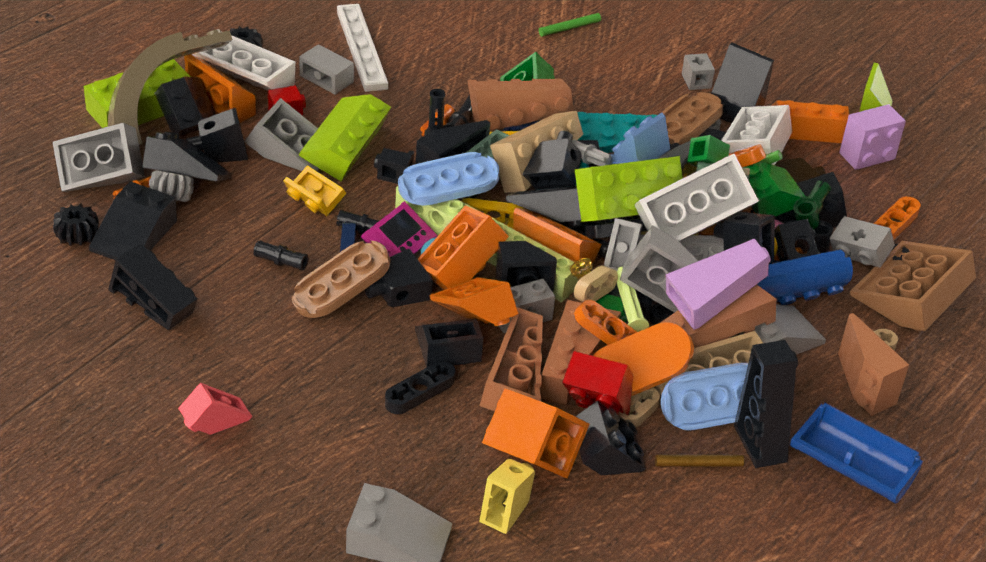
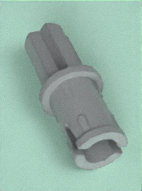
M572 140L573 144L581 152V159L585 164L597 166L612 164V156L598 150L595 145H586L577 140Z

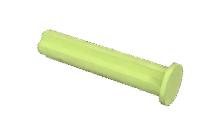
M619 267L617 271V286L628 320L627 325L639 332L649 328V323L643 316L636 289L620 281L623 267Z

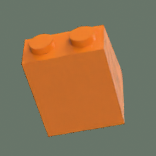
M504 388L482 443L568 479L590 424L557 407Z

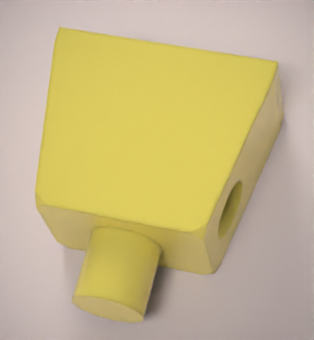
M507 459L489 475L479 522L507 534L530 499L535 470L530 464H521L515 460Z

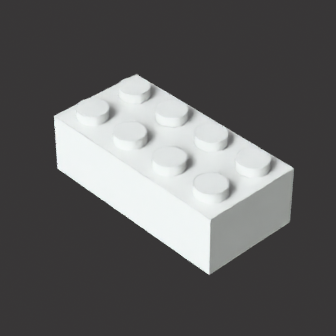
M789 105L742 107L721 140L730 145L729 154L758 144L762 145L766 155L776 150L782 152L792 134Z
M732 154L639 200L635 207L647 231L653 225L680 242L754 205L759 200L735 154Z

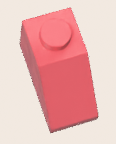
M200 383L178 408L185 418V425L194 432L201 431L210 435L247 422L252 418L240 397Z

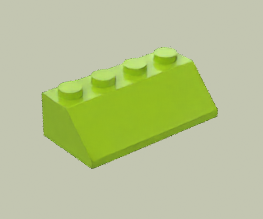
M371 94L341 98L298 156L342 182L382 127L391 106Z

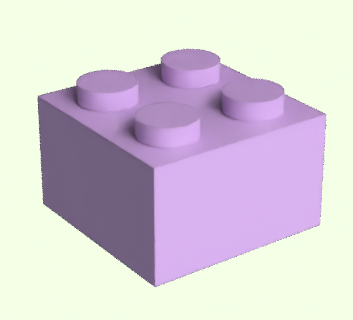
M889 104L850 114L839 153L855 170L894 160L906 121Z

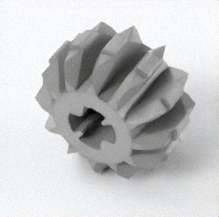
M156 170L152 172L149 186L151 189L176 197V201L187 202L191 199V194H193L194 179L191 176Z

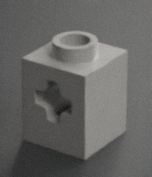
M707 53L685 55L682 76L689 90L712 88L715 69Z

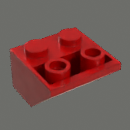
M573 351L562 383L576 402L575 404L587 409L596 401H599L607 408H613L618 415L620 412L629 415L633 385V373L629 366Z

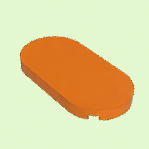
M664 322L599 349L593 356L628 365L633 373L632 396L684 373L690 358L692 359L694 346L691 337L684 329L674 323Z

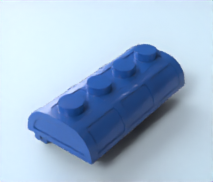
M840 249L769 264L768 276L757 283V285L775 297L776 302H780L781 305H789L796 302L798 297L804 296L805 301L819 297L820 293L826 291L829 296L844 291L843 287L852 279L853 266L851 258H845V252Z
M827 403L821 404L792 437L790 446L797 451H801L823 465L854 480L861 486H865L887 498L894 504L900 501L912 485L923 463L920 460L919 452Z

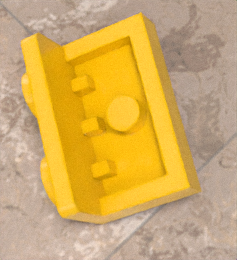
M308 165L294 181L288 177L283 180L288 188L286 192L296 201L301 199L312 212L317 213L319 211L325 216H328L346 195L342 187Z

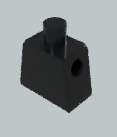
M236 108L200 120L198 122L200 136L186 138V140L201 151L204 150L205 154L217 163L248 160Z
M560 131L556 140L539 143L523 172V176L536 190L575 186V169H579L582 155L573 144L571 133Z
M739 212L726 219L724 223L718 222L715 225L714 236L723 239L724 251L755 239L761 247L767 249L770 255L769 264L774 263L775 216Z
M406 249L390 257L388 271L382 278L366 288L365 293L369 299L381 295L390 307L431 300L429 295L432 294L433 279L412 251Z

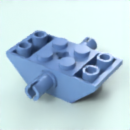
M660 113L654 118L649 116L641 122L639 128L635 126L630 128L623 135L625 140L620 141L612 149L614 154H611L612 164L652 160L667 153L670 150L665 115Z

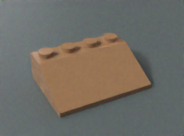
M901 241L890 252L881 268L875 266L850 291V295L901 327L912 328L916 331H926L976 279L973 251ZM905 246L910 252L902 253V248ZM903 255L902 260L892 259L894 256L900 257Z

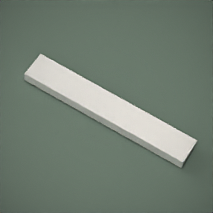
M338 5L337 14L364 91L388 90V81L360 5Z

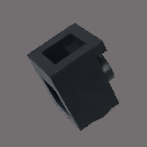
M384 148L381 154L376 155L374 168L377 169V179L398 184L399 176L403 175V171L407 167L414 165V151L409 150L408 153Z

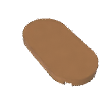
M699 92L697 96L685 94L661 113L666 118L669 144L679 143L682 145L690 141L691 138L698 137L715 123L723 114L721 100L717 96L705 92Z
M364 241L357 242L306 275L296 284L294 288L295 293L292 296V302L297 312L305 317L317 318L328 315L385 275L390 266V257L387 249L377 241H371V243L366 244Z

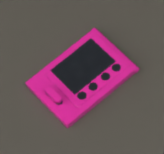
M403 201L401 205L363 233L361 238L366 243L377 241L383 244L387 249L389 257L406 249H410L415 254L427 241L436 238L437 234Z

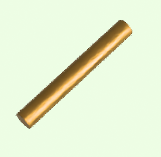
M655 455V465L743 467L744 456Z

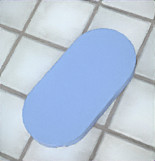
M467 152L407 167L403 171V175L399 176L398 190L403 199L409 203L422 206L476 195L491 190L498 183L499 166L492 157L488 155L487 158L483 157L478 152Z
M748 363L723 365L684 372L675 376L666 384L661 395L663 415L671 424L683 430H697L734 423Z

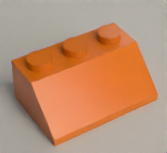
M192 54L184 56L185 71L191 77H200L216 114L236 108L240 123L256 115V98L252 92L202 59Z
M777 100L771 105H789L792 134L789 139L842 143L849 116L848 106L838 104L825 105L814 102L802 103L791 100Z
M465 205L421 254L418 260L431 276L433 282L445 290L471 280L477 273L482 271L486 266V262L494 253L498 252V242L506 241L509 236L491 216Z
M515 207L513 212L514 230L579 264L580 272L589 273L602 244L542 214Z
M477 277L429 295L431 301L462 317L477 318L478 321H483L484 324L504 325L510 322V317L518 315L509 282Z

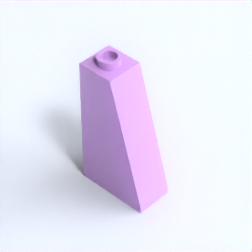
M752 239L666 274V294L693 330H695L767 277L770 255L766 248L761 247L755 239Z

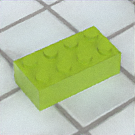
M174 59L156 68L145 82L138 102V125L164 116L154 94L161 84L182 77H191ZM118 73L115 76L84 86L86 110L102 128L108 127L110 102L115 87L123 73Z
M680 156L575 169L581 222L639 215L635 207L639 200L683 179Z

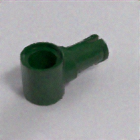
M817 181L809 196L800 198L794 203L796 221L808 219L810 227L816 229L819 225L818 215L823 208L822 203L831 191V186L828 183L824 182L822 185V181Z

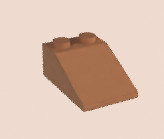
M854 313L849 314L838 355L853 399L873 416L897 404L909 364Z

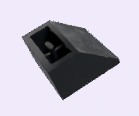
M477 318L415 326V332L426 367L439 361H446L452 365L482 362L483 335Z
M596 401L575 416L590 424L579 449L584 465L601 476L636 473L646 469L643 460L644 451L636 438L637 429L630 420H624L618 416L613 408H607L599 401Z

